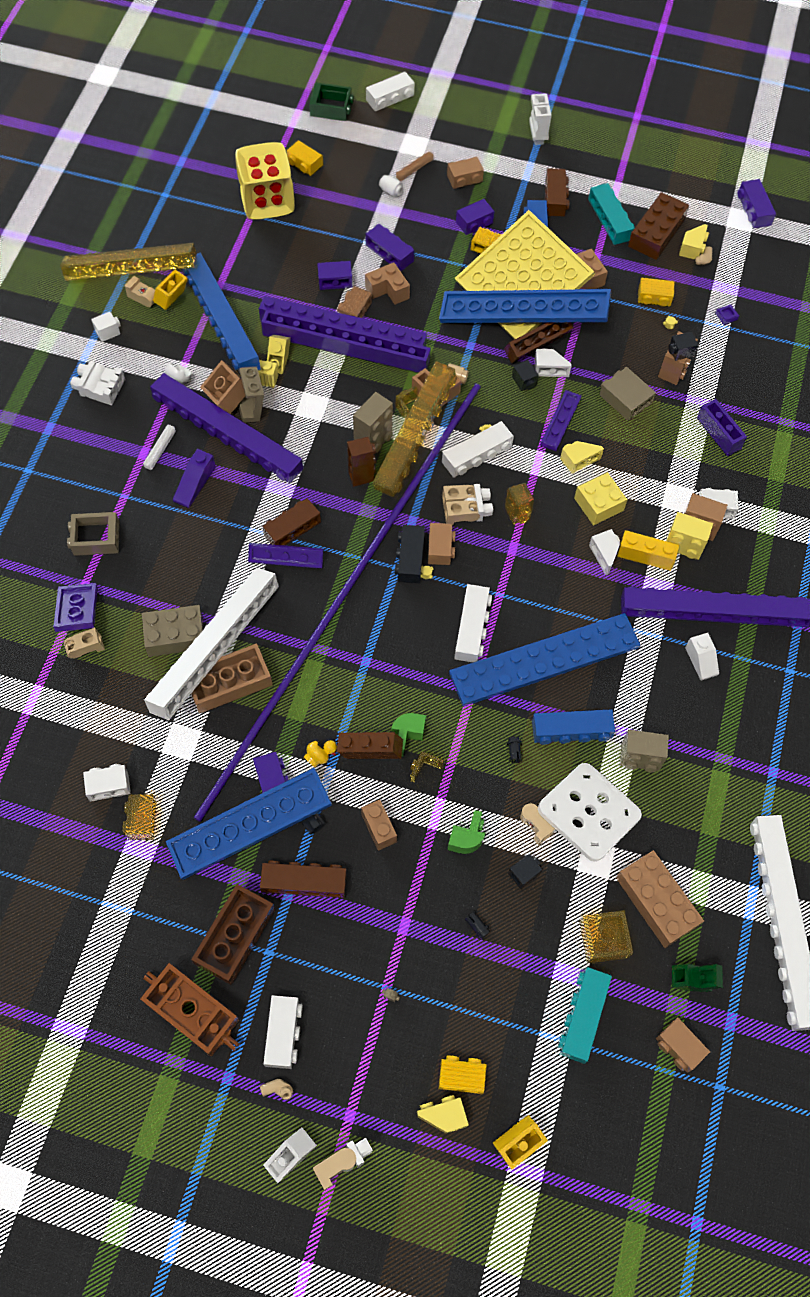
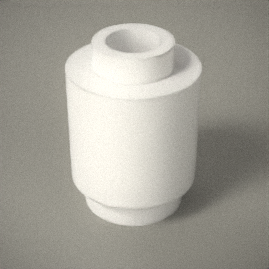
M384 175L381 178L379 186L384 192L393 197L402 194V182L390 175Z

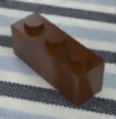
M547 168L545 178L547 216H565V211L569 209V200L566 199L569 196V188H566L569 176H566V169Z
M369 437L348 441V473L353 487L374 482V474H376L374 465L376 464L374 455L376 454V448L374 443H370Z
M306 498L303 501L297 502L291 509L283 511L275 519L267 521L262 526L264 537L271 545L285 546L321 523V516L316 507Z
M395 732L339 733L337 753L346 759H401L403 739Z

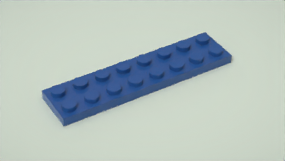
M312 768L167 840L166 844L180 878L184 880L332 806V803L316 769Z

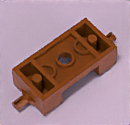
M169 963L158 977H155L150 971L147 973L150 978L146 975L143 979L150 983L151 986L140 999L209 1056L212 1057L216 1050L224 1043L233 1051L237 1049L234 1045L238 1047L240 1043L230 1035L233 1028L239 1022L238 1017ZM192 1002L195 1005L194 1012L189 1015L184 1014V1005Z

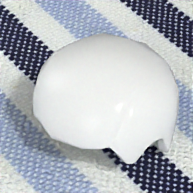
M173 362L167 364L165 373L183 385L193 375L190 370L182 365L174 367L172 365Z

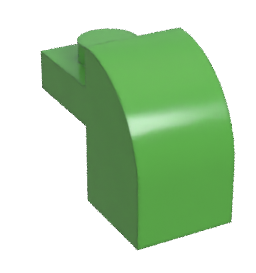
M407 713L394 721L391 732H395L403 739L402 756H404L407 738L422 741L426 715Z
M474 810L470 829L453 825L448 845L449 851L468 854L476 851L482 845L485 833L482 832L484 819H481L482 812Z

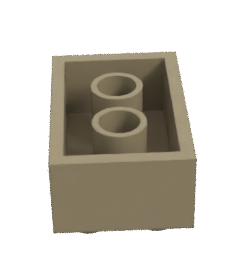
M375 392L353 415L354 440L369 437L370 443L375 445L376 453L379 452L385 441H389L393 435V403Z
M200 605L142 613L144 645L148 657L184 652L204 630Z

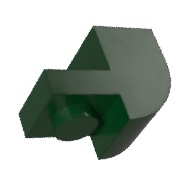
M681 964L672 966V988L696 992H710L712 989L723 988L722 966L717 964L707 966Z

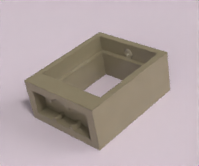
M116 512L71 514V522H68L70 538H67L68 549L72 550L74 556L119 553V519ZM108 524V540L77 542L78 526Z

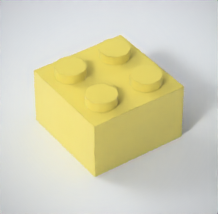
M608 472L578 486L574 497L593 526L624 511L628 500Z
M677 512L666 541L679 545L677 553L699 560L708 542L713 523Z

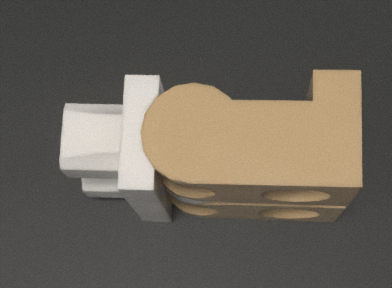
M474 484V486H443L442 499L446 524L454 525V522L459 521L472 522L477 520L478 522L483 520V516L492 515V503L483 504V501L490 500V489L480 488V484Z
M366 1138L357 1144L350 1141L346 1144V1148L339 1150L313 1167L324 1191L333 1186L330 1181L342 1172L351 1171L355 1164L357 1168L364 1164L363 1158L373 1151Z

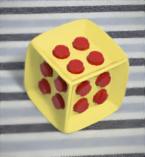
M271 142L237 149L235 153L237 175L242 202L248 219H266L292 213L295 206L294 189L284 145Z

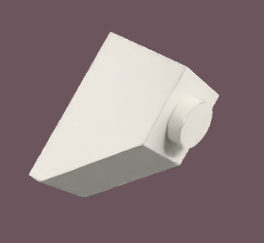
M536 349L534 364L539 376L569 377L571 363L554 349Z
M612 529L592 536L589 544L605 575L609 574L620 546L619 537L614 534Z
M705 633L690 638L685 649L700 680L719 675L716 648L709 634Z
M300 1128L284 1141L263 1166L274 1180L279 1183L317 1145L305 1130Z

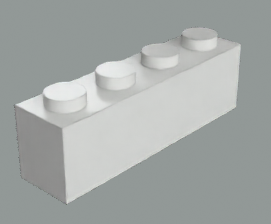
M501 421L444 451L442 463L453 478L463 475L472 467H478L485 460L492 459L498 453L509 450L514 436Z
M467 584L455 652L456 660L476 662L478 656L482 657L484 646L480 645L481 639L485 640L487 630L483 628V625L488 623L489 612L486 611V607L491 606L492 595H489L490 588Z

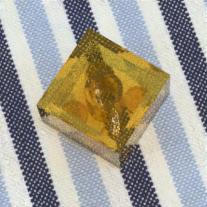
M625 911L582 916L579 925L587 964L627 959L633 954Z

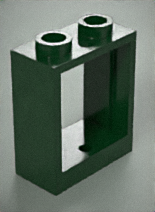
M316 82L309 103L310 116L346 121L347 115L351 113V104L354 102L352 87ZM321 98L344 101L345 104L344 107L320 104Z

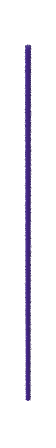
M476 383L197 811L194 816L195 820L201 822L480 390L481 386Z

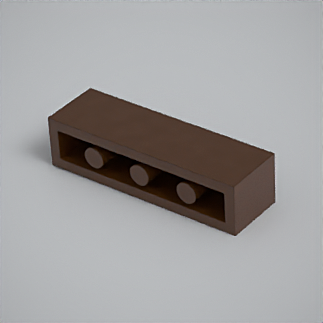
M547 322L509 342L504 351L510 362L514 363L535 352L536 349H541L567 335L574 327L571 322Z
M268 861V863H262L260 890L261 893L345 898L346 868H342L341 865L322 867L321 864L312 863L309 866H301V863L289 862V865L280 864L278 861Z

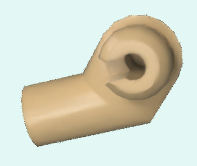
M705 247L704 254L696 257L697 265L709 264L712 261V247Z

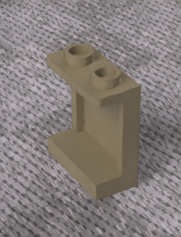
M243 367L239 371L245 392V397L238 404L241 419L244 423L260 421L264 399L261 380L257 367Z

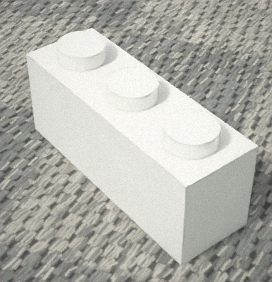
M406 72L366 87V101L374 111L414 96V82Z
M271 997L264 1056L265 1067L292 1069V1063L297 1062L298 1050L294 1049L295 1040H299L300 1027L296 1025L297 1017L301 1018L302 1004H299V999L296 997Z

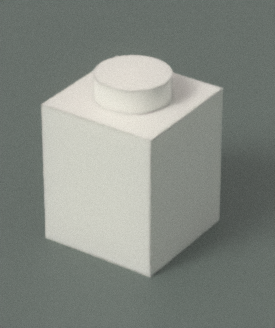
M110 311L91 319L95 332L101 342L120 335L118 328L121 326L117 317H113Z

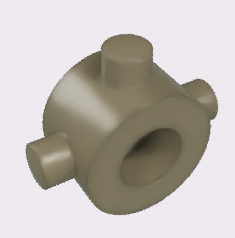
M389 988L383 989L381 992L384 994L383 997L393 1002L395 1000L398 1001L400 998L397 996L398 993Z

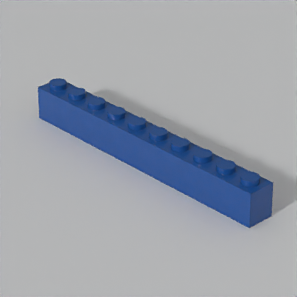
M201 252L182 258V272L187 277L189 285L192 286L193 293L197 296L200 306H203L206 317L209 316L210 325L214 327L217 338L220 337L223 349L226 348L228 358L232 359L234 370L240 371V368L257 367L258 370H261L256 351Z

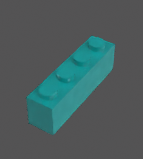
M608 183L591 187L588 200L613 244L616 245L630 241L631 233L635 227L630 222L627 212L623 210L620 200L615 196L614 190L611 189Z
M586 967L583 972H579L576 982L579 985L577 993L574 992L570 1005L573 1006L571 1014H567L564 1026L567 1027L565 1035L561 1034L558 1042V1048H561L559 1055L583 1064L588 1061L611 981V975Z

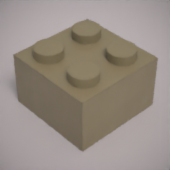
M628 729L621 743L619 766H625L626 769L630 770L640 768L645 769L647 772L659 771L668 756L669 735Z

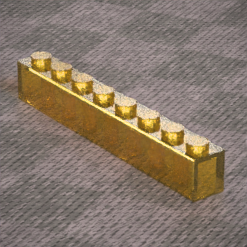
M194 243L65 256L60 267L65 281L195 268L198 258Z
M438 361L435 362L373 481L374 489L391 497H394L396 492L399 493L401 490L403 478L408 476L411 463L417 459L419 447L424 445L427 432H430L433 428L435 416H439L443 401L448 399L450 387L456 383L457 376L454 368Z

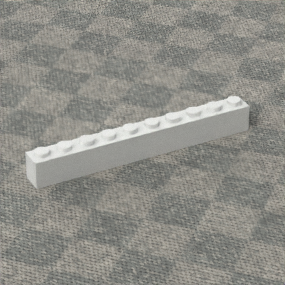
M256 567L248 576L245 582L228 599L223 608L217 612L211 622L206 625L200 635L195 638L189 648L183 652L178 661L172 665L167 674L144 699L151 714L170 720L279 587L275 573Z
M781 815L757 816L750 824V832L755 839L754 852L758 856V872L763 879L762 893L766 896V913L771 920L770 934L774 938L776 945L774 947L775 958L779 961L778 975L779 979L783 981L784 986L783 1000L787 1003L789 1011L787 1012V1021L791 1025L792 1031L810 1030V952Z

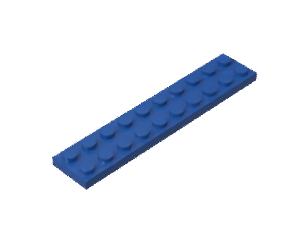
M611 289L445 291L439 320L440 323L607 322L612 293Z
M623 613L449 670V674L464 707L639 649L640 643L626 614Z

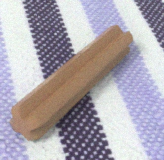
M431 151L426 152L396 172V178L402 181L434 159L433 153Z

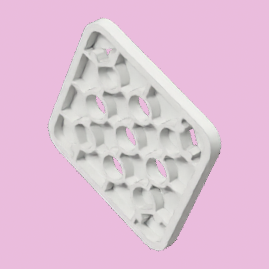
M587 763L578 765L538 805L539 814L579 852L593 862L600 861L638 823L642 815L638 806L593 766ZM583 775L590 776V778H583ZM570 794L578 795L580 800L577 802L573 801L570 798ZM597 796H604L607 803L599 802ZM585 808H592L595 815H588ZM626 810H628V816H625ZM574 819L581 821L582 827L574 826L572 821ZM600 822H607L610 825V829L602 828Z

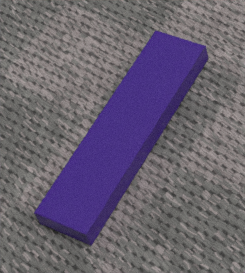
M565 390L541 440L540 446L557 451L581 400V395Z
M249 543L248 562L322 568L323 549Z

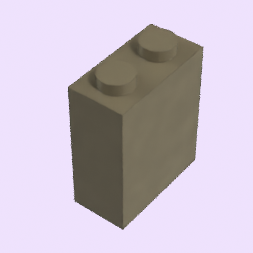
M625 367L621 371L618 370L612 378L606 379L601 384L599 395L629 421L653 403L656 392L628 367Z

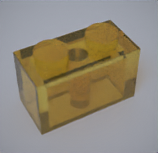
M526 483L508 488L505 509L513 525L525 523L531 516L534 499Z
M153 794L128 796V802H125L124 805L127 820L123 822V834L129 840H154L157 801Z

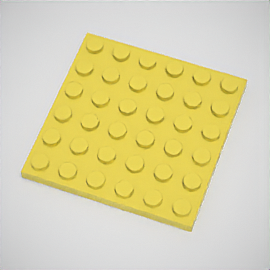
M528 210L458 274L455 280L465 291L580 289L595 273ZM542 322L498 324L515 340L536 329Z

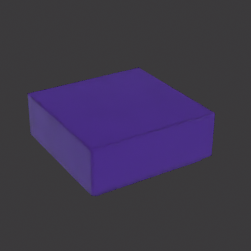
M731 304L721 307L715 312L723 325L736 321L739 318L738 313Z

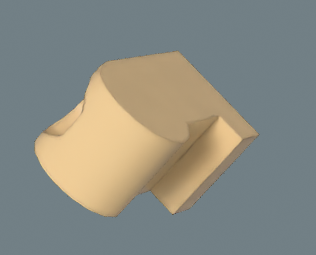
M133 276L124 285L127 297L146 307H151L155 303L153 302L155 289L141 283L139 278Z
M95 628L73 635L64 641L69 658H78L95 650L97 652L105 650L102 637Z
M526 804L523 807L520 819L535 832L533 840L539 846L553 835L556 829L539 814L538 807L535 804Z

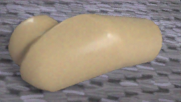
M275 1079L260 1085L263 1097L271 1093H276L284 1100L292 1097L293 1088L281 1079Z

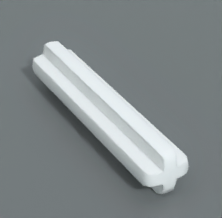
M167 425L143 463L146 469L152 470L176 432L174 426Z

